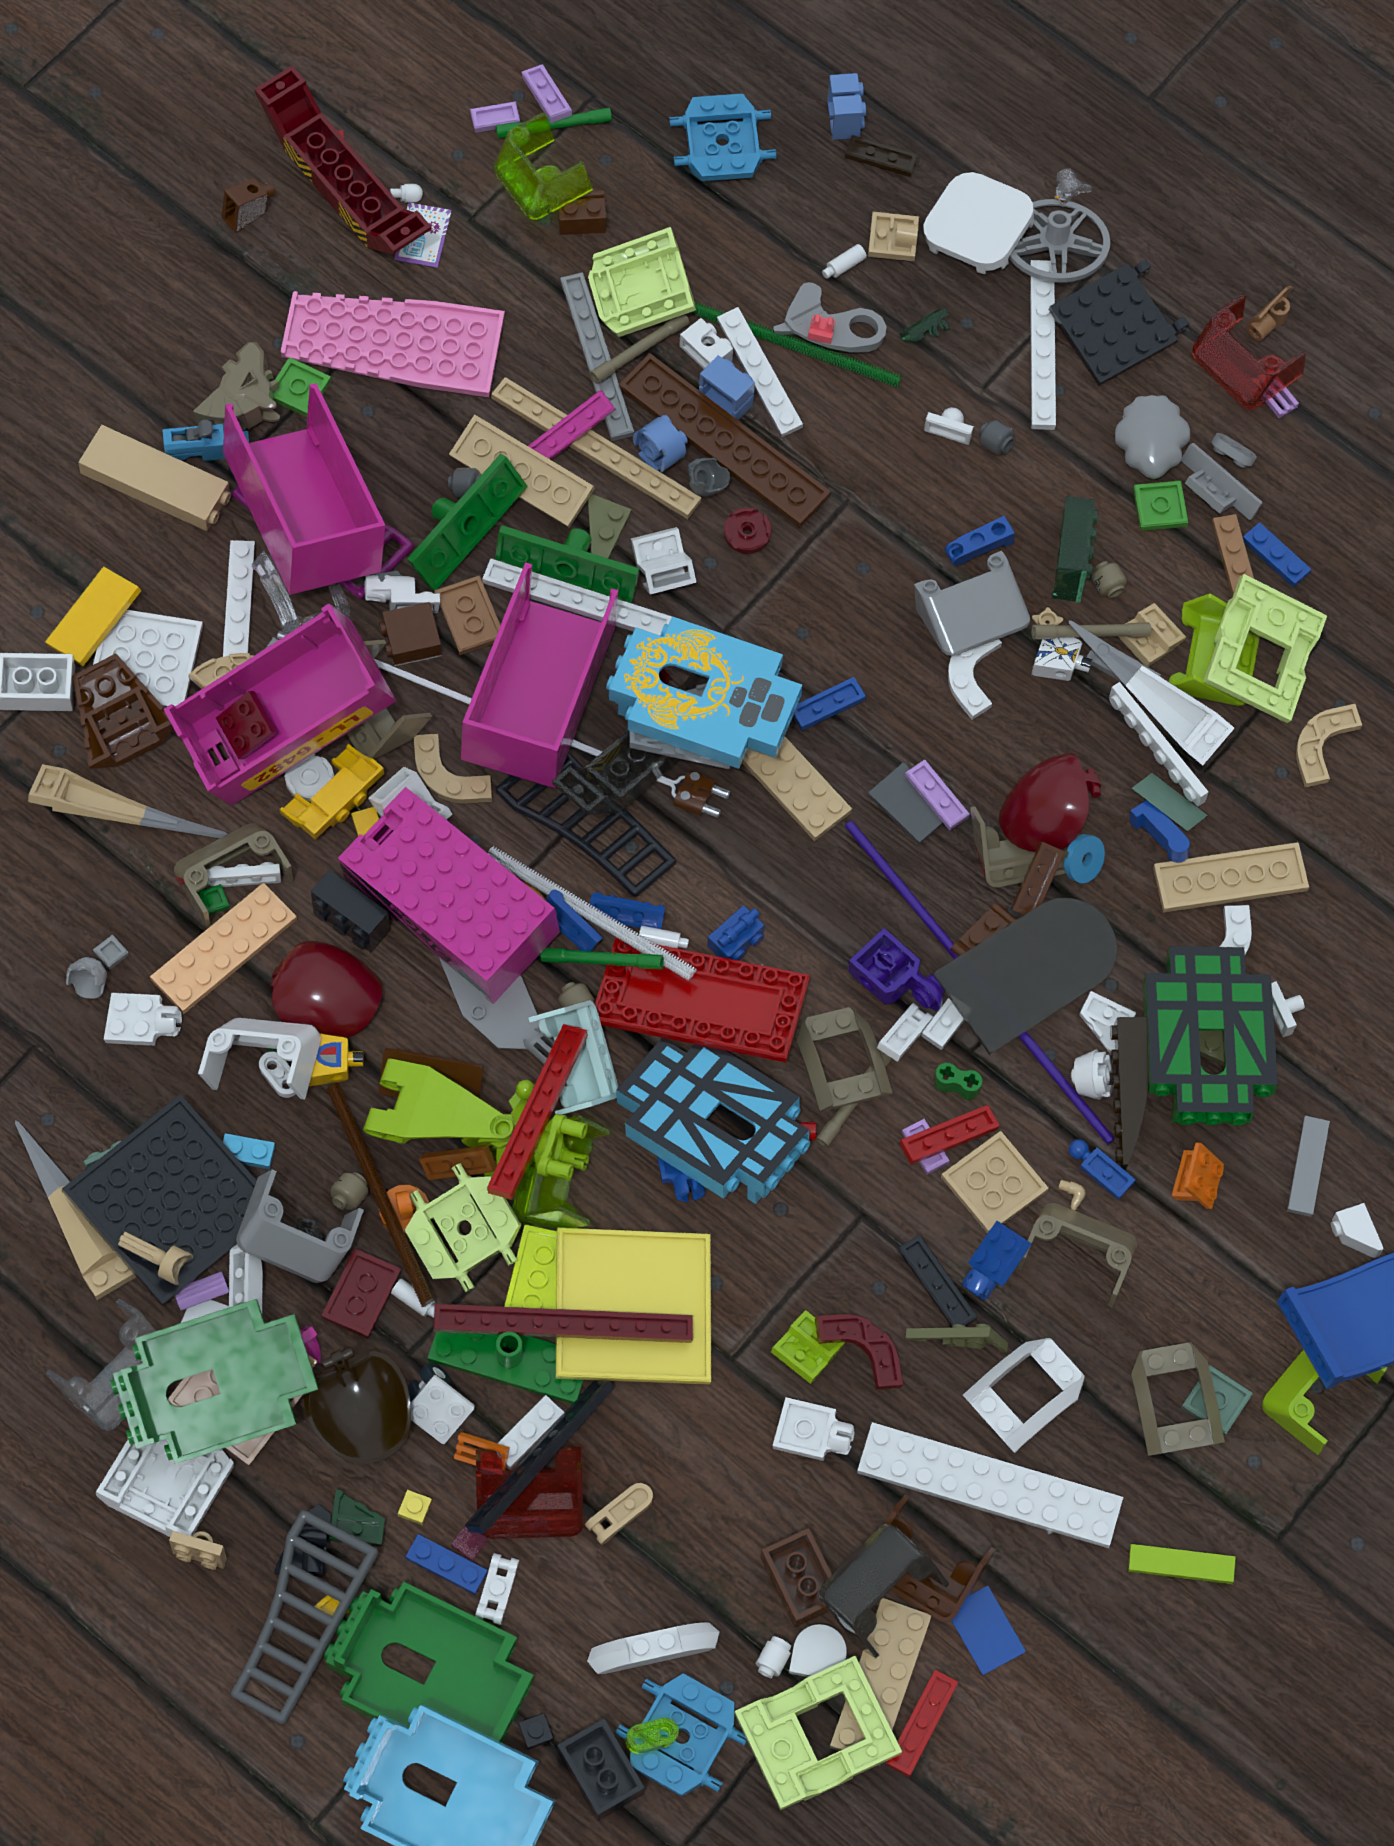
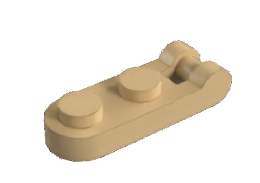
M643 1483L632 1485L585 1523V1526L589 1531L593 1530L598 1536L596 1538L598 1542L604 1545L616 1533L649 1508L653 1500L651 1488ZM605 1519L611 1524L606 1530L600 1524Z

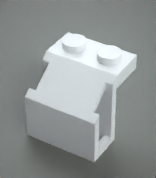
M677 527L631 539L636 565L645 574L646 582L643 583V586L649 594L696 583L692 560L683 552L680 533ZM683 566L688 567V572H684Z
M406 767L399 770L368 798L379 816L382 817L384 815L383 810L406 786L446 820L452 815L447 806L433 799L417 772Z

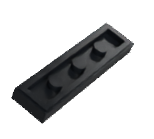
M920 1235L898 1248V1252L951 1327L955 1324L968 1326L977 1320V1316Z

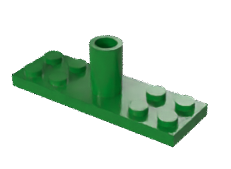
M500 454L457 503L447 498H439L433 504L431 510L432 517L439 521V523L407 558L429 589L434 591L441 586L528 487L507 456Z
M503 525L501 526L498 533L495 560L522 569L525 563L532 564V572L606 596H610L611 588L619 590V600L631 604L634 603L639 568L587 552L592 540L586 531L582 529L571 530L563 545Z
M436 1332L427 1358L429 1362L543 1396L546 1395L547 1397L573 1404L578 1399L584 1380L555 1379L556 1344L531 1336H519L514 1332H504L501 1335Z

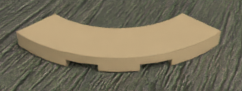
M234 653L218 659L213 658L189 673L188 678L203 689L254 655H250V653Z

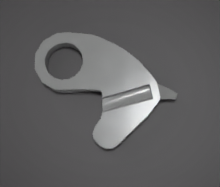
M810 282L804 283L800 287L788 309L785 322L774 326L775 334H797L818 345L846 352H870L876 350L884 342L887 327L883 318L869 309L857 308L828 315L821 307L820 298L822 292L820 286ZM820 314V317L828 319L832 317L836 320L830 344L807 339L812 315ZM856 322H864L872 326L876 334L870 338H861L853 334L849 326Z

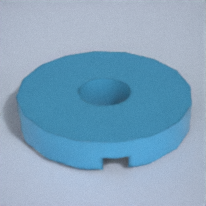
M1081 834L1076 837L1066 851L1069 854L1064 859V868L1068 878L1073 881L1088 883L1093 880L1100 872L1104 863L1105 850L1102 841L1093 835Z

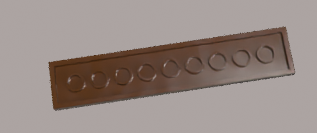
M651 353L619 383L622 392L656 418L667 415L674 427L686 435L691 445L708 458L717 459V463L721 467L727 468L730 475L799 528L831 496V491Z

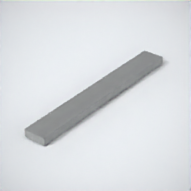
M582 272L561 277L560 282L590 373V371L602 363L611 360ZM615 372L598 384L592 380L595 392L597 393L602 390L616 408L613 413L604 419L611 441L633 436L634 430Z

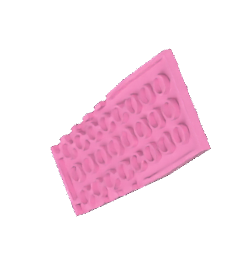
M294 291L282 342L281 356L283 358L290 357L301 362L420 388L489 397L505 311L438 301L405 299V302L393 301V298L383 297L381 301L369 300L368 296H359V299L345 298V295L336 294V297L321 296V293H313L312 296L298 295V292Z

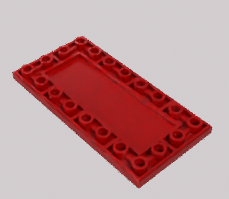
M617 937L611 953L624 954L642 953ZM659 945L658 948H664L663 951H669L668 955L670 953V956L674 954L673 958L675 956L676 959L679 957L678 961L682 959L681 962H687L686 965L689 964L688 967L692 965L691 969L693 967L694 970L697 969L689 981L663 966L662 970L630 966H606L594 1004L601 1025L787 1062L810 982V975Z

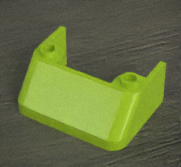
M1303 1349L1265 1395L1262 1401V1409L1271 1419L1315 1454L1319 1455L1328 1440L1308 1425L1314 1416L1315 1410L1311 1401L1303 1396L1319 1375ZM1387 1367L1367 1374V1376L1378 1384Z

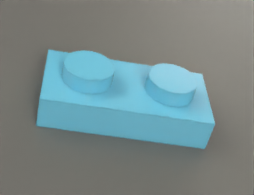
M225 1133L223 1143L243 1165L270 1170L275 1150L274 1142Z

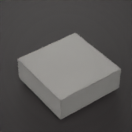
M111 935L93 949L94 954L109 970L129 956L128 951L114 935Z

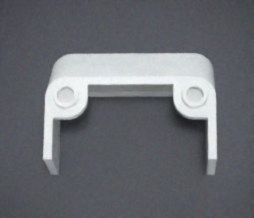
M234 1018L209 1035L198 1074L212 1090H217L227 1053L232 1044L277 1049L278 1055L283 1060L292 1061L286 1083L300 1099L305 1100L321 1036L312 1025Z

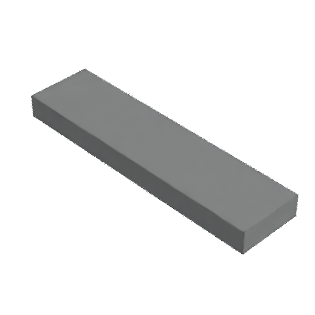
M1305 1116L1303 1119L1287 1212L1309 1217L1313 1216L1330 1123L1328 1120Z

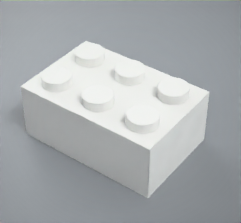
M0 653V710L73 711V675H75L76 668L73 654Z

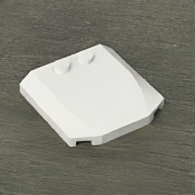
M167 1439L136 1449L135 1444L130 1445L129 1440H127L97 1489L96 1496L109 1507L171 1537L172 1531L192 1536L232 1471L234 1462L220 1449L174 1464V1460L169 1461L164 1446L168 1445Z

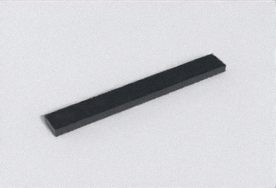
M594 1380L469 1519L465 1525L469 1532L485 1534L614 1389L610 1381Z

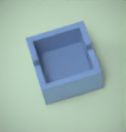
M857 73L830 75L827 103L829 118H834L830 120L832 140L851 139L852 135L860 137V131L865 127L866 105L865 102H862L861 98L863 96V83L858 82Z
M717 355L700 373L699 391L737 420L753 406L755 382L749 374L742 373L735 368V365L730 360L723 359Z

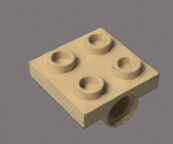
M873 212L868 257L915 261L919 216Z
M172 1531L169 1542L177 1559L185 1562L196 1560L201 1562L203 1567L216 1570L217 1567L224 1569L227 1560L223 1545L213 1543L212 1537L208 1533L200 1531L189 1536Z

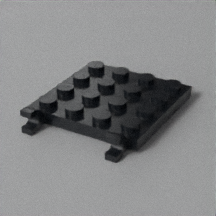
M1147 259L1141 261L1132 269L1128 263L1054 303L1048 309L1098 386L1176 344L1178 341L1176 335L1186 331V327L1189 325L1184 316L1169 326L1138 278L1148 274V269L1151 268Z

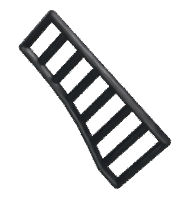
M569 752L559 777L572 768L581 778L540 812L526 805L549 786L537 783L519 799H516L508 789L522 778L510 775L495 788L496 793L514 811L544 825L579 847L615 878L633 897L639 896L676 864L675 857L592 775L583 782L585 768ZM586 785H589L597 793L596 796L562 824L549 818L551 814ZM604 801L614 810L582 838L570 830ZM622 818L631 828L600 853L590 843ZM636 835H639L647 845L620 868H617L608 860ZM655 851L664 862L635 885L626 875Z

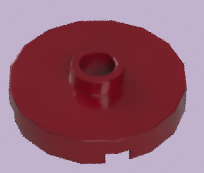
M743 507L734 510L724 523V538L727 544L735 551L755 553L762 550L770 540L771 523L764 513L758 512L757 509ZM746 530H748V531H750L751 533H750V534H745V533H743V532L746 531Z

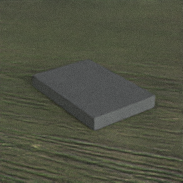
M903 762L870 790L868 797L920 845L944 823L905 777V772L910 770V768Z

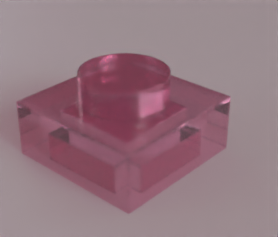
M464 1527L451 1543V1547L470 1561H473L487 1544L488 1538L481 1533H471Z

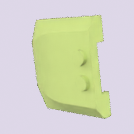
M671 227L593 255L594 263L592 270L589 272L588 279L601 321L617 337L696 310L679 247Z

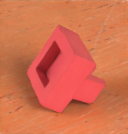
M820 314L812 315L807 339L830 344L836 320L832 317H829V319L820 317Z

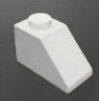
M1364 1203L1335 1213L1331 1222V1228L1336 1237L1339 1236L1342 1244L1370 1257H1380L1384 1248Z

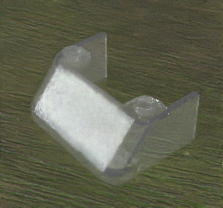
M120 1299L115 1303L129 1318L119 1332V1339L125 1348L90 1384L80 1376L72 1377L66 1381L51 1370L46 1372L47 1376L63 1395L93 1423L105 1431L113 1430L123 1421L118 1405L122 1404L119 1394L114 1395L110 1380L114 1379L113 1373L143 1364L142 1359H136L132 1345L137 1344L135 1338L156 1332L139 1310Z

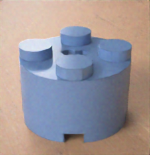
M667 415L657 417L633 435L634 446L639 445L641 452L638 454L642 461L652 468L660 470V472L665 471L686 455L685 444L688 442L687 437L682 431H678Z

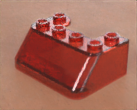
M565 1447L560 1449L555 1455V1469L541 1470L485 1534H479L487 1539L572 1537L579 1534L583 1528L581 1447ZM476 1450L477 1510L512 1472L503 1471L502 1456L495 1450Z

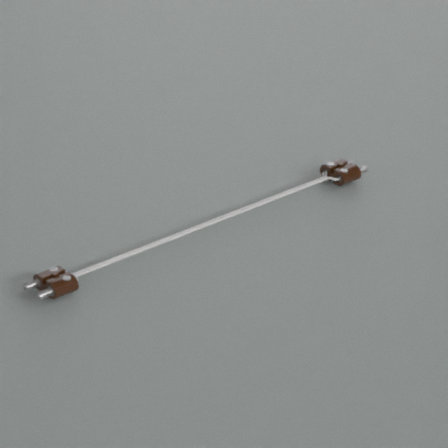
M289 613L287 620L302 626L314 617L306 614L303 618ZM279 631L277 639L283 638L287 633ZM374 659L378 667L464 703L470 704L472 698ZM572 741L571 746L597 757L603 753L578 741ZM614 756L608 760L671 786V793L675 798L673 805L698 816H701L704 812L718 818L721 810L707 805V802L712 794L726 799L730 796L729 790L716 786L717 780L689 770L686 776H680L674 781ZM684 779L683 785L680 786L677 794H675L676 788L674 784Z

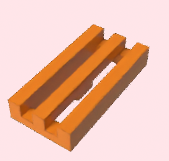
M463 1432L458 1435L459 1442L456 1445L457 1451L454 1454V1459L500 1474L505 1472L510 1447ZM465 1442H466V1443H469V1444H472V1445H475V1446H478V1447H482V1448H485V1449H488V1450H491V1451L500 1453V1454H502V1456H498V1455L489 1453V1452L486 1451V1450L473 1448V1447H470V1446H467V1445H464V1444H465Z

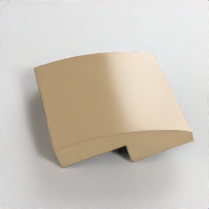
M1155 603L1138 612L1133 620L1127 622H1149L1151 624L1150 637L1118 636L1146 667L1160 660L1186 638Z

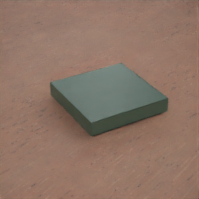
M1209 1365L1223 1434L1226 1436L1253 1393ZM1198 1381L1181 1409L1198 1420L1207 1419Z

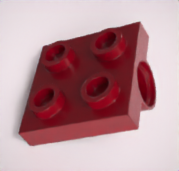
M248 691L216 717L238 759H245L277 733L255 691Z

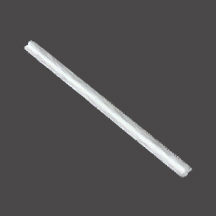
M495 846L490 848L488 854L516 877L546 895L552 890L560 891L563 895V900L579 915L644 954L663 955L664 966L686 980L688 979L689 981L694 976L697 969L694 970V967L691 969L692 965L688 967L689 964L686 965L687 962H681L682 959L678 961L679 957L676 959V956L673 958L674 954L670 956L671 953L668 955L669 951H663L664 948H658L659 945L655 947L656 944L653 945V942L650 944L651 941L648 942V939L645 941L646 938L642 939L643 936L640 937V934H635L636 931H630V928L627 930L628 927L625 928V925L622 927L623 924L620 925V922L617 924L618 921L614 922L615 919L612 917H607V914H602V911H597V908H592V905L589 907L590 904L587 905V902L584 904L585 901L582 902V899L579 901L580 898L577 899V896L574 898L575 895H572L569 891L567 892L562 887L559 888V885H554V882H549V879H544V876H539V873H534V870H529V867H524V864H519V861H514V858H509L507 853L504 855L505 852L502 853V850L499 852L500 849L497 850V847L495 849Z

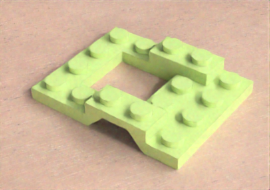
M1243 574L1239 578L1233 598L1228 600L1214 640L1216 646L1203 682L1285 723L1290 722L1306 679L1304 668L1307 659L1320 638L1327 615ZM1248 631L1285 648L1277 670L1279 677L1275 688L1236 669Z
M856 1656L807 1677L782 1693L760 1699L734 1712L780 1810L802 1800L806 1801L853 1779V1776L902 1754V1750ZM843 1693L865 1740L817 1761L796 1716L818 1707L819 1703Z

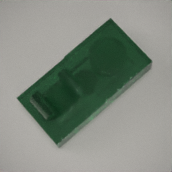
M946 308L936 309L899 334L903 341L913 340V342L926 336L924 332L927 330L930 331L933 337L939 336L940 334L937 331L938 325L942 327L943 331L949 329L948 323L942 320L949 314Z

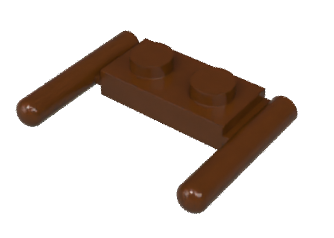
M996 902L950 950L987 981L992 983L997 978L996 974L977 958L1008 926H1011L1029 942H1034L1037 939V935Z

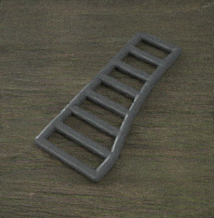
M306 1510L299 1512L286 1536L276 1591L267 1619L250 1657L231 1691L232 1698L279 1724L287 1722L378 1555L377 1548ZM305 1523L364 1553L365 1557L359 1568L357 1569L298 1537ZM294 1548L300 1549L353 1578L346 1592L293 1565ZM289 1575L339 1601L340 1603L333 1616L288 1593L286 1588ZM284 1602L327 1625L321 1638L318 1640L278 1618L282 1603ZM274 1628L314 1649L307 1663L268 1643ZM263 1653L301 1673L294 1687L256 1668ZM251 1677L288 1697L281 1711L244 1692Z

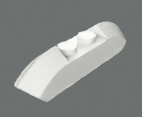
M237 1244L230 1249L229 1307L257 1299L262 1313L263 1274L261 1259L243 1252Z
M694 1623L622 1638L592 1648L587 1662L597 1674H607L707 1652L716 1647L720 1632L710 1623Z

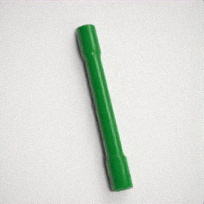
M603 108L572 114V116L553 123L546 118L520 123L496 125L498 139L538 131L611 122L612 116L610 108Z
M546 947L540 955L542 962L600 964L662 970L664 966V956L659 954H624Z

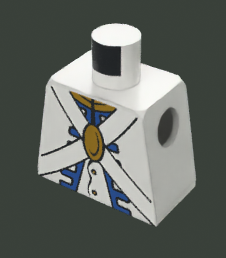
M1074 637L1042 639L1034 662L1032 675L1069 681L1072 678L1074 669L1088 673L1092 659L1079 655L1082 642Z

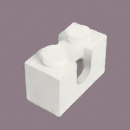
M702 318L680 334V347L703 369L717 355L730 361L733 358V346L726 338L720 339L716 335L717 331L714 326L706 323Z

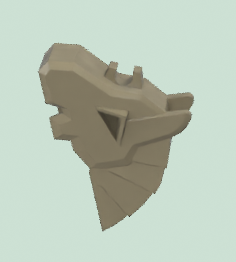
M247 342L236 353L238 357L237 362L230 359L222 366L226 374L222 377L219 388L193 411L197 425L202 420H208L212 422V425L223 424L224 429L225 405L231 403L234 406L233 412L242 431L246 428L250 429L263 420L267 422L280 421V415L273 410L277 407L276 402L273 401V392L279 388L276 379L269 382L270 379H273V374L271 370H268L264 351L257 342Z

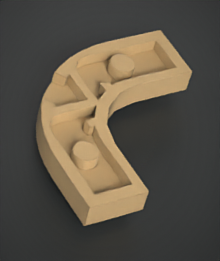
M1355 704L1325 710L1310 719L1302 730L1297 742L1296 759L1305 787L1328 783L1330 780L1322 754V746L1327 739L1337 734L1361 729L1362 723Z
M438 734L416 735L414 737L416 769L426 787H429L438 794V797L454 803L492 802L490 775L456 776L448 772L441 763Z

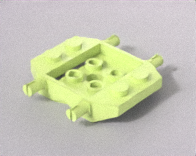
M459 1163L451 1168L459 1180V1184L430 1203H425L419 1190L409 1195L417 1211H415L405 1232L433 1279L456 1278L466 1293L470 1289L475 1288L467 1274L483 1261L499 1252L502 1253L508 1266L518 1261L510 1247H512L521 1224L506 1198L488 1194L487 1186L492 1177L472 1178L467 1175L462 1164ZM432 1218H434V1220L436 1221L441 1232L443 1233L448 1244L450 1245L455 1256L457 1257V1263H455V1261L453 1260L448 1249L446 1248L441 1237L439 1236L434 1225L432 1224ZM465 1220L471 1224V1232L468 1235H463L459 1230L461 1222Z

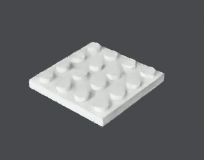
M126 610L97 648L93 665L116 653L164 708L171 704L176 706L187 699L191 682L188 676L194 669L203 622Z

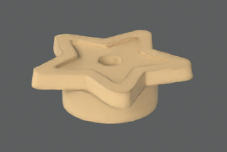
M1049 607L1040 615L1032 616L1033 621L1037 625H1047L1046 621H1049V624L1059 625L1063 621V618L1058 617Z

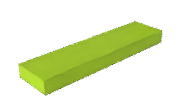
M1136 1544L1130 1545L1128 1572L1233 1584L1235 1556Z

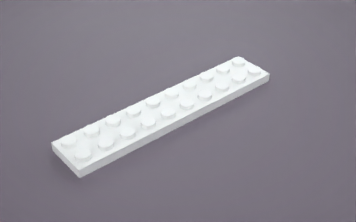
M873 1422L857 1470L858 1474L1038 1528L1051 1530L1055 1533L1105 1548L1110 1547L1123 1500L1122 1496Z

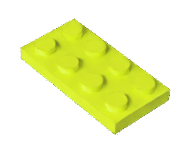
M524 1225L516 1258L518 1261L515 1262L504 1307L556 1309L557 1231Z

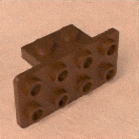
M386 1048L383 1052L380 1080L387 1060L395 1059L429 1066L480 1099L484 1070L480 1064ZM379 1082L378 1091L381 1095L398 1098L400 1092L388 1089Z

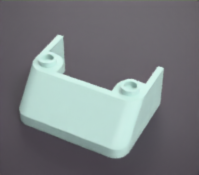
M585 1001L529 1017V1022L539 1020L541 1032L548 1038L554 1037V1041L563 1024L587 1030V1039L566 1082L567 1086H564L560 1095V1102L565 1108L555 1111V1114H566L617 1098L616 1089L619 1086L599 1015L592 1001Z

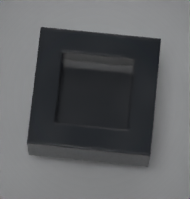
M544 1713L519 1722V1727L528 1750L553 1741Z

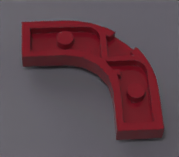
M857 1315L816 1316L814 1320L818 1344L853 1343L861 1347L869 1356L876 1390L901 1388L903 1386L898 1353L886 1332L883 1333L871 1324L872 1321Z

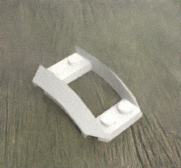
M1051 1338L1025 1342L987 1372L963 1396L1011 1450L1016 1453L1023 1444L1035 1436L1056 1416L1078 1401L1085 1376ZM1031 1355L1063 1392L1053 1398L1023 1424L991 1387Z

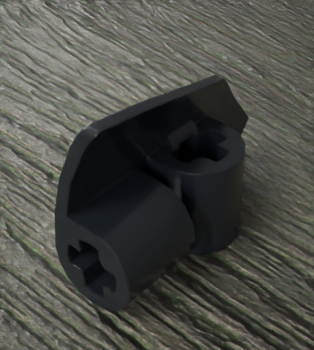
M318 1504L308 1511L331 1524L332 1515L321 1505ZM305 1523L298 1537L324 1551L330 1545V1535ZM296 1547L294 1548L293 1565L316 1577L325 1576L324 1562ZM284 1549L274 1570L276 1575L280 1573Z

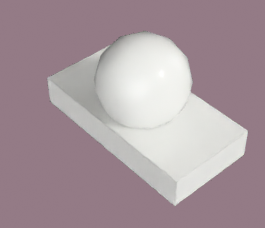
M950 407L945 409L941 416L928 412L924 431L969 445L974 426L964 424V416L961 410Z

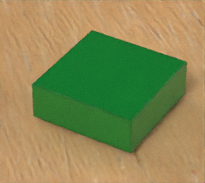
M221 884L197 892L207 908L209 916L230 909Z

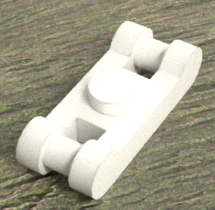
M493 1553L475 1617L481 1620L484 1618L493 1620V1623L501 1625L519 1560L511 1558V1560L501 1558L502 1555ZM498 1568L508 1570L506 1577L497 1575ZM488 1603L498 1604L497 1609L487 1608Z

